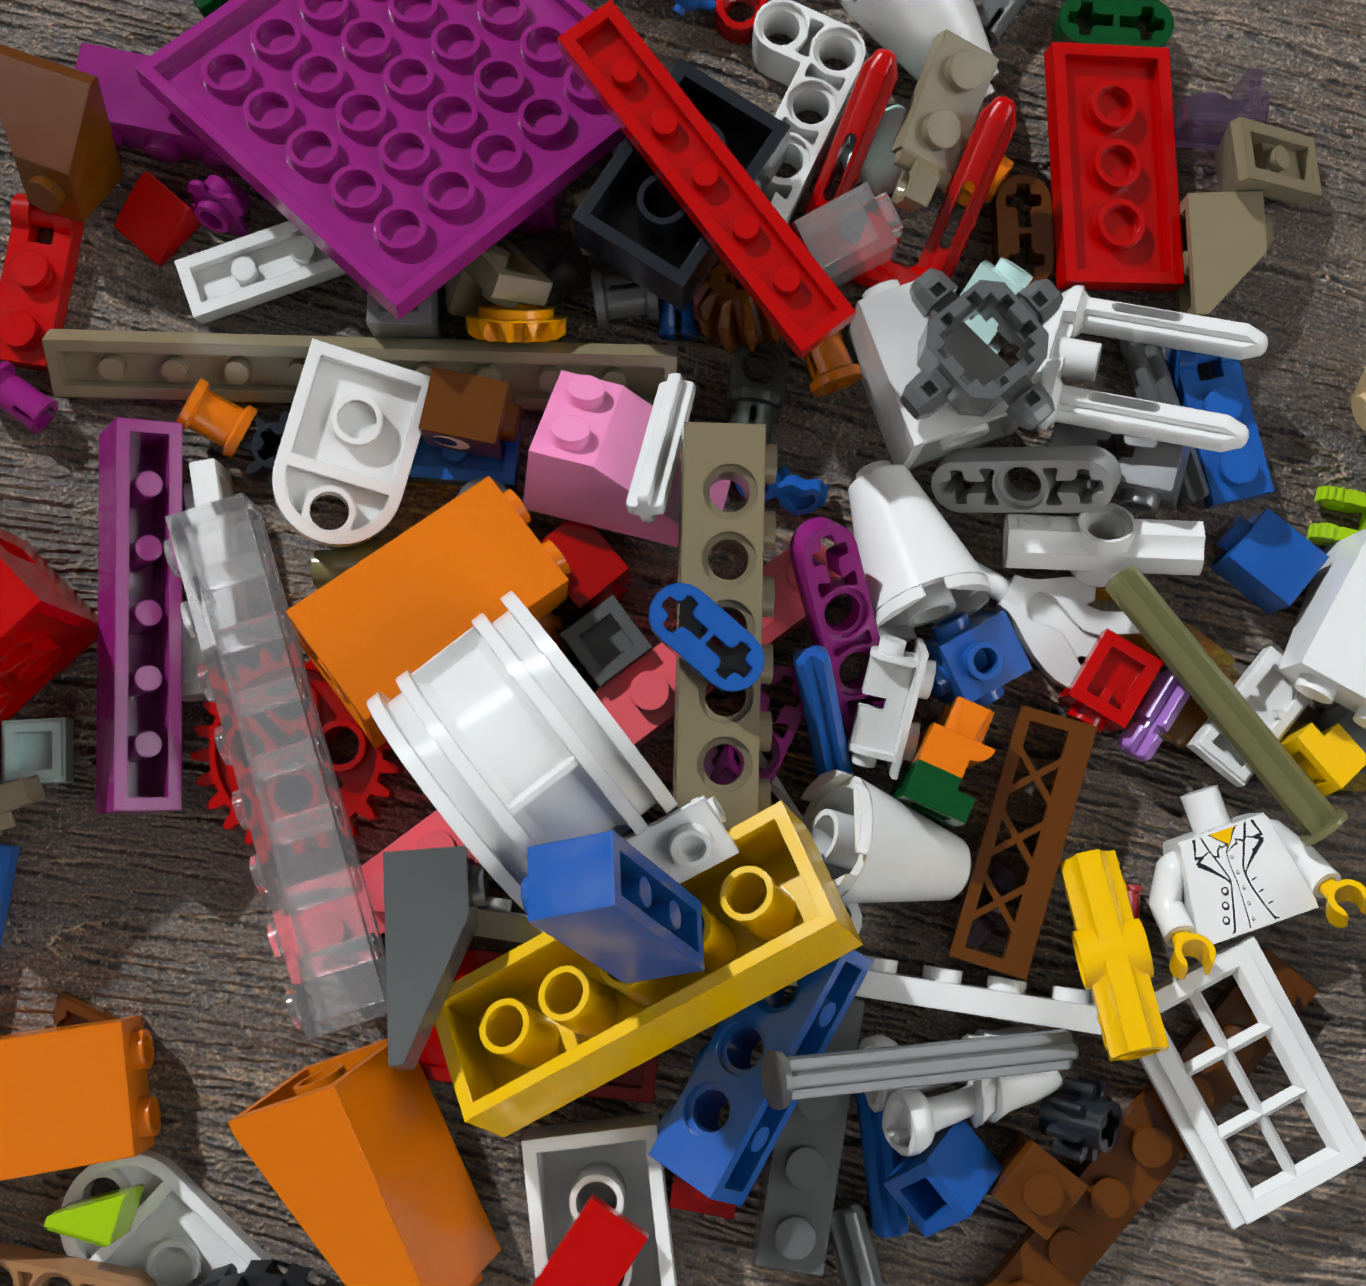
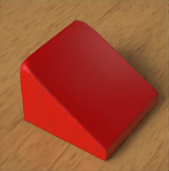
M145 170L136 181L113 226L161 268L202 224L186 203L148 170Z

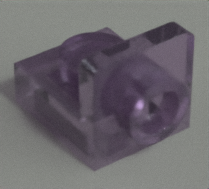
M1248 68L1232 91L1230 99L1223 94L1215 92L1186 96L1174 115L1176 147L1217 150L1230 121L1238 117H1245L1266 123L1270 97L1268 92L1262 91V69Z

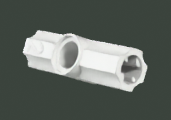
M1109 503L1106 507L1096 512L1079 513L1078 517L1005 514L1002 562L1004 568L1070 570L1071 574L1078 581L1095 587H1105L1112 577L1131 565L1138 567L1142 573L1200 576L1204 564L1206 536L1203 521L1134 519V516L1126 508L1115 503Z

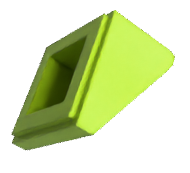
M136 1184L70 1202L48 1215L44 1227H47L48 1231L102 1247L110 1246L131 1231L144 1184Z

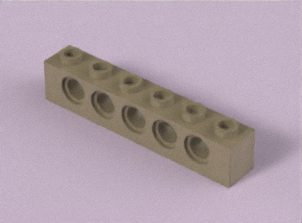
M684 422L681 432L678 583L693 585L704 592L724 611L738 617L742 626L762 646L765 657L764 668L758 680L749 688L740 690L742 698L739 708L729 716H720L711 711L706 703L705 693L709 683L676 655L673 798L678 805L672 809V812L690 803L696 797L704 795L706 799L714 796L726 816V822L722 824L726 830H729L771 806L770 779L759 778V751L770 752L772 743L771 711H760L761 684H771L773 678V645L762 644V617H773L775 582L774 577H763V550H774L776 512L775 510H764L765 484H775L777 444L766 443V424ZM721 480L736 482L745 493V506L735 512L720 510L711 500L710 487ZM722 545L737 549L744 560L742 575L733 580H725L716 576L710 569L708 562L709 553L712 549ZM685 598L683 602L677 604V629L681 626L687 628L700 640L706 631L691 617L696 605L690 599ZM711 639L705 644L721 660L719 667L715 670L719 676L726 678L732 673H737L742 677L746 676L749 668L745 666L743 659L748 651L743 645L738 644L732 649H727L714 644ZM719 744H726L732 747L740 759L738 774L734 779L723 784L711 781L704 770L706 754L711 748Z

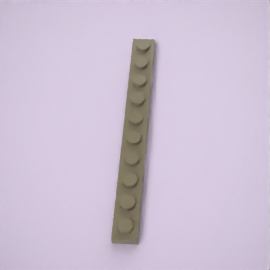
M49 329L42 339L54 397L188 400L199 379L202 378L209 382V390L232 402L293 403L313 338L431 376L432 367H438L507 381L510 383L515 398L514 404L522 405V409L532 410L546 409L561 370L579 375H591L600 380L623 385L653 406L659 384L667 381L669 374L677 373L678 345L567 342L507 343L500 341L488 342L487 340Z

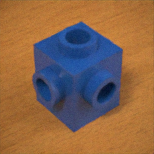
M966 611L951 615L933 625L931 629L934 636L924 641L929 653L928 660L936 662V672L931 693L936 698H941L943 703H953L954 699L959 696L980 706L988 705L1004 695L1005 692L1002 685L1032 669L1005 611L977 612L970 617Z

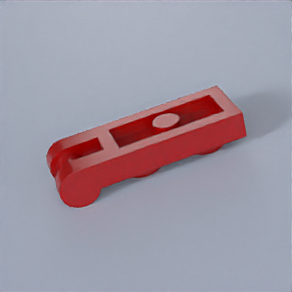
M18 192L12 198L10 205L12 227L0 280V363L8 361L17 368L48 372L42 339L49 329H64L85 222L82 223L56 213H47L36 206L30 205L26 194ZM41 227L54 229L52 245L38 243Z

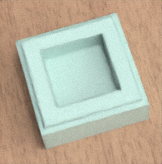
M63 717L2 721V785L22 777L27 778L37 774L41 784L74 782L73 719Z

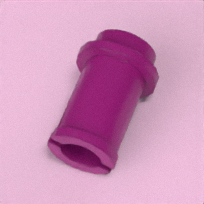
M8 361L1 362L0 409L23 424L31 433L37 434L41 432L54 418L55 414L52 412L58 410V402L51 397H47L17 376L16 367Z

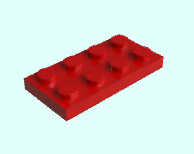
M1052 42L1044 52L1057 289H1070L1075 285H1084L1085 290L1175 292L1185 282L1169 48Z

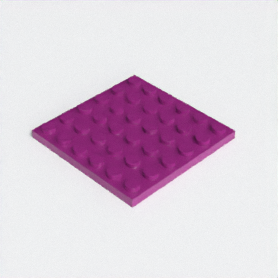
M230 0L135 66L140 84L398 321L626 138V135L559 51L557 37L594 12L581 0Z

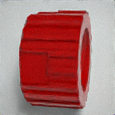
M716 0L714 25L718 28V34H721L723 39L729 40L730 43L734 42L738 43V45H741V43L749 44L753 38L756 13L764 4L768 3V0ZM736 3H746L754 12V15L744 22L732 20L727 14Z

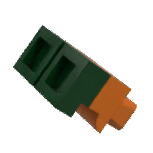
M959 696L954 699L951 706L945 705L937 722H934L920 732L915 756L912 761L904 760L890 796L945 829L966 824L976 799L957 790L966 769L989 759L996 751L982 744L995 712Z

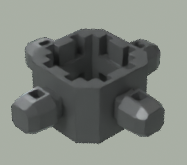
M934 268L928 269L911 284L909 289L911 300L922 316L925 318L931 315L932 319L928 321L918 342L917 366L921 371L906 385L900 398L902 405L916 420L930 417L946 406L948 402L959 415L983 417L1004 400L1009 406L1005 412L1020 427L1030 431L1034 430L1055 411L1053 399L1041 382L1033 384L1030 378L1047 358L1049 333L1043 326L1059 310L1063 301L1062 294L1048 279L1034 281L1016 295L1005 282L979 280L958 297L955 294L958 288L955 283L942 271ZM979 314L986 322L993 317L999 324L996 329L1009 344L1015 342L1020 348L1015 355L1019 361L995 381L991 380L985 386L977 378L970 382L964 375L966 370L951 354L948 357L943 351L946 345L943 339L970 318L972 320Z

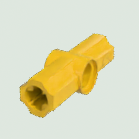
M1096 849L1077 853L1071 858L1060 861L1059 870L1075 931H1072L1075 956L1085 990H1091L1097 1011V1020L1100 1024L1105 1051L1107 1050L1109 1061H1130L1168 1051L1169 1043L1151 982V978L1154 977V967L1149 943L1141 920L1139 918L1134 919L1126 883L1120 870V862L1117 859L1115 850L1103 851Z

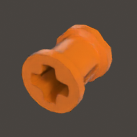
M844 327L803 357L812 378L809 387L814 397L835 393L851 386L863 377L860 366L853 364L841 335Z
M200 378L175 423H182V431L188 428L221 446L222 454L231 459L258 409L251 405L244 409L209 390V382Z

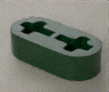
M1066 0L1055 20L1053 37L1055 42L1165 47L1173 33L1174 19L1169 8L1159 0ZM1076 16L1086 17L1087 26L1092 28L1089 35L1079 34V25L1074 23ZM1137 21L1146 22V30L1153 33L1150 40L1140 39V31L1133 28Z

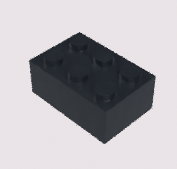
M680 58L670 72V75L760 190L764 192L787 157L791 126ZM627 137L571 217L577 246L684 312L720 258Z

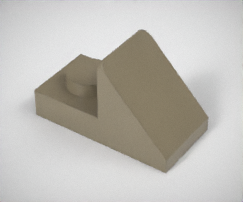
M1238 117L1230 121L1215 153L1219 192L1263 191L1264 197L1267 196L1299 205L1323 196L1314 138L1245 117Z
M504 236L445 283L446 306L449 313L462 317L470 313H478V306L483 304H497L503 307L516 308L519 302L545 306L553 282Z

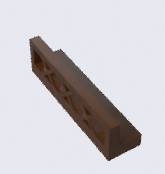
M1020 706L948 956L1027 980L1098 726L1028 706ZM1029 723L1065 733L1058 760L1038 771L1034 768L1023 748ZM1020 759L1028 776L1013 783ZM1054 771L1048 792L1041 778ZM1033 782L1045 803L1040 823L1018 834L1005 811L1008 796ZM1002 821L1011 838L994 847ZM1036 834L1030 855L1022 840ZM1015 845L1027 865L1021 887L1000 897L987 874L989 862L992 856ZM984 883L993 901L976 910ZM1019 896L1012 918L1004 903ZM995 908H998L1009 928L1001 958L965 947L973 920Z

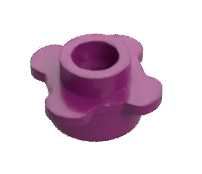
M210 175L205 182L199 180L190 181L187 191L194 199L191 209L202 225L217 233L229 231L239 237H244L247 234L249 226L243 221V218L251 207V200L238 184L220 175Z

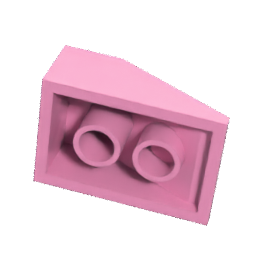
M561 370L528 451L523 504L526 509L678 547L680 456L666 511L663 514L657 515L654 522L646 523L642 522L639 515L629 514L626 507L628 493L653 406L623 385L600 380L591 375H579ZM721 480L710 487L711 500L722 511L731 480Z

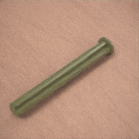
M1131 565L1112 577L1105 585L1107 593L1303 832L1300 837L1303 845H1313L1336 831L1348 819L1349 814L1343 808L1335 810L1139 568Z

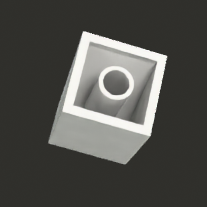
M888 280L869 288L863 293V299L857 303L856 314L850 324L845 340L854 363L858 364L862 371L863 377L861 381L893 464L904 465L910 471L944 459L948 453L955 449L975 448L1013 434L1019 425L1005 412L1009 406L1004 400L983 417L959 415L949 402L930 417L920 420L913 418L905 409L900 398L906 385L921 371L917 366L918 342L928 321L932 317L930 315L924 318L912 302L909 289L914 281L900 286L898 280ZM962 323L943 339L946 342L943 351L948 357L951 354L966 370L964 375L970 382L977 378L985 386L991 380L995 381L1011 368L965 323Z
M1365 528L1324 548L1323 552L1329 558L1310 581L1278 669L1295 679L1294 688L1306 697L1324 704H1332L1335 701L1355 712L1354 722L1366 729Z

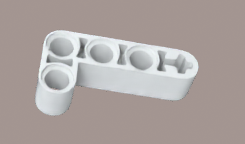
M771 0L764 4L756 13L751 54L753 63L759 72L789 87L775 117L791 126L787 157L783 163H788L795 167L798 174L790 178L774 176L763 193L786 223L791 226V221L794 219L837 131L864 62L866 49L860 34L850 26L792 0ZM773 34H783L791 38L793 42L787 45H777L770 42L767 37ZM835 58L846 63L848 68L835 71L824 66L822 62L826 59ZM810 110L818 113L823 118V121L817 124H807L797 119L795 114Z

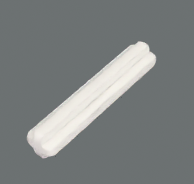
M681 373L669 374L667 381L661 382L658 386L626 501L629 514L639 515L642 522L646 523L654 522L657 515L663 514L666 511L681 452V432L684 422L689 421L696 393L694 383L683 380Z

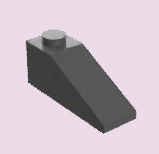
M466 846L383 852L388 1066L399 1071L415 1070L478 927L477 906H488L487 871L482 865L475 864V857Z

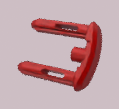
M886 48L876 50L862 64L804 216L797 220L792 219L791 227L797 237L801 236L806 248L813 257L833 271L861 285L871 288L888 280H898L901 286L915 281L930 268L942 271L952 281L951 278L971 231L976 225L977 217L1015 131L1016 104L1009 97L998 96L980 112L916 265H905L892 259L904 230L886 221L869 217L858 245L847 241V238L839 236L837 230L855 184L860 178L861 169L898 79L897 57L893 51ZM854 134L857 138L855 147L834 199H831L828 194L848 141L851 135ZM970 181L975 187L950 247H946L942 243L943 236L964 186Z

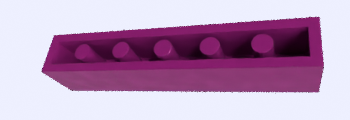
M116 417L99 434L96 814L165 813L182 810V423Z

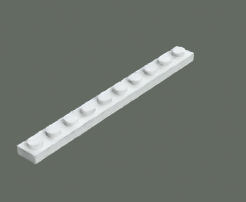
M489 896L488 906H477L478 927L474 936L525 943L540 935L543 931L529 923L526 914L511 912L512 899ZM864 955L874 962L855 996L1102 1035L1100 1024L1097 1020L1095 1004L1091 1003V991L1052 985L1051 997L1026 993L1027 981L995 975H988L986 987L961 983L963 971L931 965H923L922 977L896 973L897 960ZM797 981L789 984V986L797 987Z

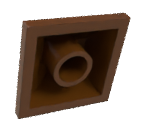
M0 44V117L30 205L36 206L47 213H56L84 223L124 177L98 77Z

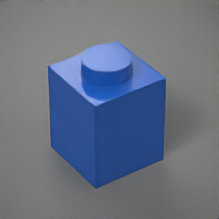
M1268 508L1249 520L1240 515L1228 526L1215 544L1223 551L1211 564L1210 568L1269 615L1289 607L1328 560L1329 556Z
M962 1120L936 1132L932 1143L920 1154L910 1157L904 1156L883 1182V1185L926 1238L969 1218L1004 1168L967 1122Z

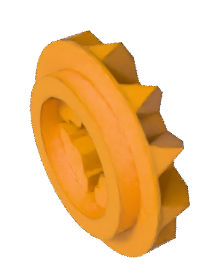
M519 303L516 308H508L497 304H483L478 306V313L465 315L466 330L469 335L477 340L507 343L548 342L550 340H558L566 334L567 318L554 314V307L547 305Z

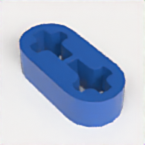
M675 583L664 587L656 594L649 607L648 620L651 631L659 641L706 682L720 691L736 692L749 688L758 680L763 671L765 660L762 646L751 633L704 592L691 584ZM685 598L693 601L696 608L693 610L691 617L706 631L700 640L682 626L676 629L674 633H671L663 626L668 614L661 606L666 600L670 599L676 604H680ZM711 637L727 649H732L738 644L743 645L747 649L748 653L743 659L745 666L749 668L746 676L742 677L737 673H732L725 679L719 676L715 670L719 667L721 660L718 655L705 645Z

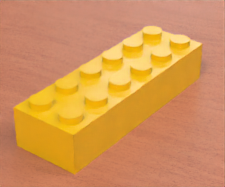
M781 800L727 830L739 849L738 854L680 883V885L701 901L705 971L625 984L543 932L453 982L435 1022V1026L464 1122L505 1138L862 946L863 943L805 824Z

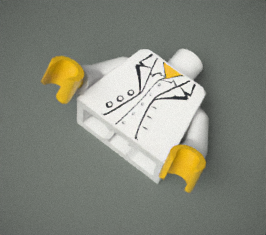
M1218 785L1202 788L1180 797L1193 832L1163 842L1162 849L1164 855L1156 862L1148 900L1149 908L1166 945L1174 948L1169 967L1171 974L1175 978H1186L1188 964L1185 956H1191L1199 960L1203 966V972L1206 975H1210L1216 958V949L1213 944L1319 908L1316 898H1325L1327 900L1325 908L1326 917L1334 927H1347L1349 919L1346 911L1337 904L1338 902H1352L1358 906L1361 913L1366 915V887L1352 879L1341 880L1340 874L1311 845L1304 846L1300 841V837L1280 821L1269 819L1263 812L1247 813L1230 818Z

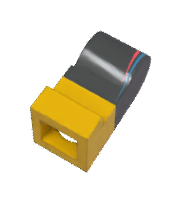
M1339 703L1330 706L1322 712L1319 717L1318 729L1313 723H1310L1280 740L1282 745L1324 796L1342 789L1366 765V729L1354 722L1355 712Z

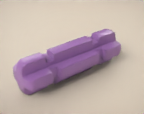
M1166 664L1164 666L1167 671L1157 675L1133 714L1136 722L1128 723L1117 740V746L1125 754L1142 762L1148 761L1153 757L1162 742V739L1159 737L1160 733L1169 731L1190 696V693Z

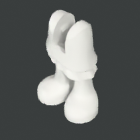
M1028 1026L1008 1027L999 1030L977 1029L974 1035L967 1033L965 1036H962V1039L1034 1032V1030ZM875 1035L862 1039L859 1049L898 1045L889 1037ZM1059 1071L969 1080L966 1081L967 1086L927 1098L922 1093L956 1082L865 1092V1096L874 1113L884 1110L882 1129L891 1147L900 1155L910 1157L923 1152L932 1143L934 1134L943 1128L970 1117L976 1129L979 1125H983L987 1119L995 1123L1008 1112L1049 1096L1059 1089L1062 1084V1077Z

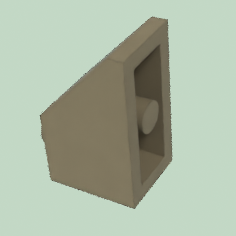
M1263 191L1187 193L1179 206L1185 284L1175 291L1176 312L1207 316L1270 249L1274 225L1271 214L1265 213Z

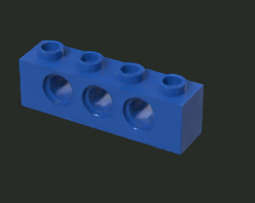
M853 950L797 980L796 994L787 1005H783V995L787 988L786 986L722 1020L711 1041L696 1055L691 1067V1077L677 1103L670 1107L662 1117L657 1131L658 1138L648 1155L708 1198L742 1206L799 1101L791 1100L789 1106L781 1110H775L769 1106L761 1084V1065L764 1055L772 1050H780L786 1057L825 1053L874 961ZM763 1040L764 1050L762 1057L754 1067H751L750 1058L752 1050L759 1041ZM728 1101L730 1106L729 1117L725 1125L719 1129L718 1114L721 1107Z

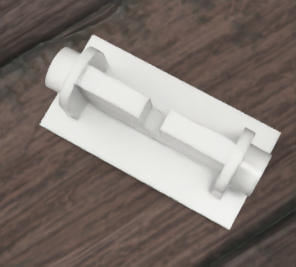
M882 635L879 645L871 647L862 693L885 698L883 707L858 703L847 748L852 751L850 761L858 766L874 768L877 759L885 760L890 778L897 780L902 760L912 761L916 753L920 723L912 722L918 698L927 700L930 696L935 678L936 662L928 660L929 653L923 639L916 638L913 652L905 651L907 643L905 640Z
M704 795L696 797L685 806L649 824V828L639 836L634 832L623 838L679 884L739 853L738 847L722 824L726 822V816L714 796L706 799Z

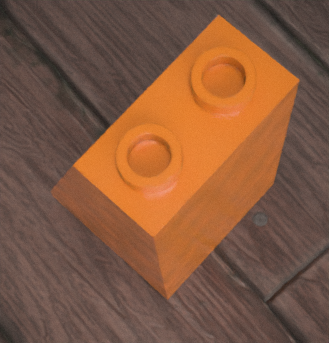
M490 476L285 611L302 649L375 749L387 742L368 709L366 702L379 691L391 700L399 695L401 690L396 682L398 676L408 669L414 672L472 628L474 625L471 620L482 612L491 623L502 616L508 610L500 598L512 590L537 621H540L567 599L569 579L566 575L571 570L566 559L550 540L542 544L527 526L531 522V517L523 502L511 489H507L502 493Z
M142 1015L0 1035V1181L135 1157L155 1146L154 1136L159 1134L161 1127V1111L158 1099L154 1095L150 1096L147 1069H150L154 1062V1044L150 1031L143 1029Z
M388 1038L302 1068L228 1122L234 1137L345 1286H477L483 1280L482 1271L502 1250L419 1061L415 1070L399 1071L388 1066Z

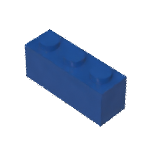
M614 830L528 847V875L522 881L521 899L529 923L625 984L705 971L701 901Z

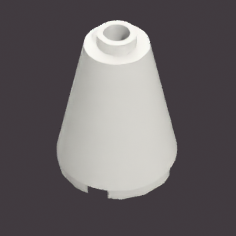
M841 0V4L847 14L882 48L893 51L897 57V62L917 82L933 40L936 38V35L946 29L992 54L974 0ZM997 66L992 78L999 73ZM991 83L989 84L984 99L995 91Z
M880 460L861 468L856 474V480L850 485L848 494L854 538L858 545L879 637L882 635L893 636L906 642L915 640L917 638L914 631L915 627L930 623L935 625L951 615L964 611L970 617L986 605L990 599L987 591H992L988 577L907 467L900 464L892 465L888 460Z
M840 770L823 773L806 788L801 797L802 800L810 802L802 822L809 829L844 904L951 900L962 891L971 879L973 862L969 847L962 838L855 774Z

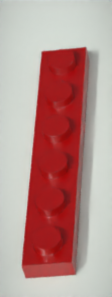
M612 0L606 2L557 37L559 51L799 359L854 320L856 311Z

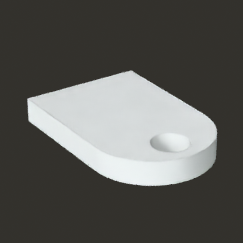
M312 338L276 455L272 474L273 494L276 505L284 520L294 531L307 540L319 545L349 547L372 539L387 527L401 503L421 436L418 427L430 376ZM325 495L340 498L348 509L346 523L335 530H324L318 527L310 516V507L317 498Z
M146 1150L135 1157L88 1166L73 1181L61 1206L62 1208L70 1202L91 1197V1188L97 1178L105 1177L112 1179L119 1185L120 1189L136 1184H144L131 1231L110 1246L102 1247L60 1234L67 1256L135 1268L152 1277L156 1281L157 1286H185L193 1279L204 1283L215 1268L232 1263L236 1266L239 1274L245 1272L251 1260L272 1259L175 1162L164 1155L150 1150Z

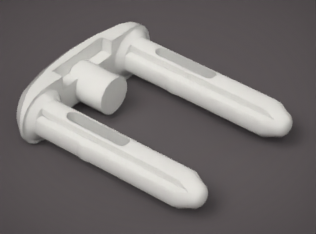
M1075 285L1062 293L1063 301L1059 310L1043 326L1049 333L1047 358L1030 378L1033 384L1041 382L1053 399L1055 411L1038 426L1040 430L1047 431L1050 425L1060 422L1103 430L1113 434H1124L1220 453L1240 449L1245 446L1249 439V429L1230 415L1063 385L1061 377L1092 382L1095 380L1102 343L1075 339L1081 333L1236 360L1249 359L1264 354L1268 347V337L1266 334L1248 323L1092 298L1085 291L1084 285Z

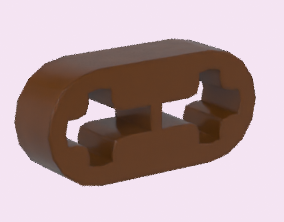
M1026 174L1011 176L1002 183L991 206L993 264L996 266L1001 257L1014 262L1019 253L1020 244H1025L1027 262L1038 265L1030 274L1033 276L1029 283L1030 285L1034 281L1047 279L1053 270L1052 200L1049 189L1043 181L1035 176ZM1016 194L1023 195L1025 205L1035 206L1031 208L1026 217L1024 227H1019L1017 208L1007 207Z

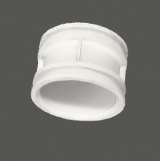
M511 590L500 598L508 610L502 616L491 623L482 612L471 620L474 625L472 628L414 672L408 669L398 676L396 682L401 690L399 695L391 700L379 691L366 702L372 717L384 737L434 807L485 870L524 910L521 899V885L524 877L528 875V847L614 830L621 836L630 828L639 836L649 828L648 824L641 817L643 813L658 803L667 814L678 804L577 670Z

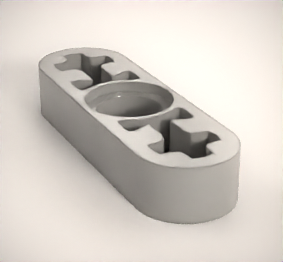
M1090 445L959 448L948 453L932 476L931 488L935 498L942 506L958 513H1092L1103 509L1111 501L1121 480V468L1117 459L1109 451ZM1014 467H1025L1032 470L1040 479L1041 489L1032 493L1018 490L1009 479V470ZM993 469V479H986L990 471ZM1081 469L1089 470L1091 479L1100 480L1096 489H1089L1085 479L1076 478ZM956 471H962L966 481L975 482L971 490L964 489L962 480L952 479ZM1056 481H1063L1059 490H1055Z

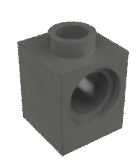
M613 595L560 634L599 689L653 649Z

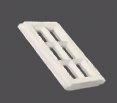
M1248 936L1216 952V958L1210 975H1206L1203 972V966L1199 961L1188 967L1185 979H1177L1172 976L1153 986L1160 1013L1190 998L1215 1044L1213 1048L1183 1063L1165 1029L1169 1043L1168 1051L1140 1058L1139 1060L1230 1228L1235 1229L1244 1223L1248 1225L1363 1161V1157L1366 1156V1140L1254 936ZM1233 975L1258 1023L1226 1039L1201 991ZM1266 1036L1292 1086L1260 1102L1234 1052ZM1223 1059L1249 1109L1217 1126L1191 1076ZM1300 1098L1326 1148L1294 1165L1268 1115ZM1257 1122L1283 1171L1251 1188L1225 1139Z

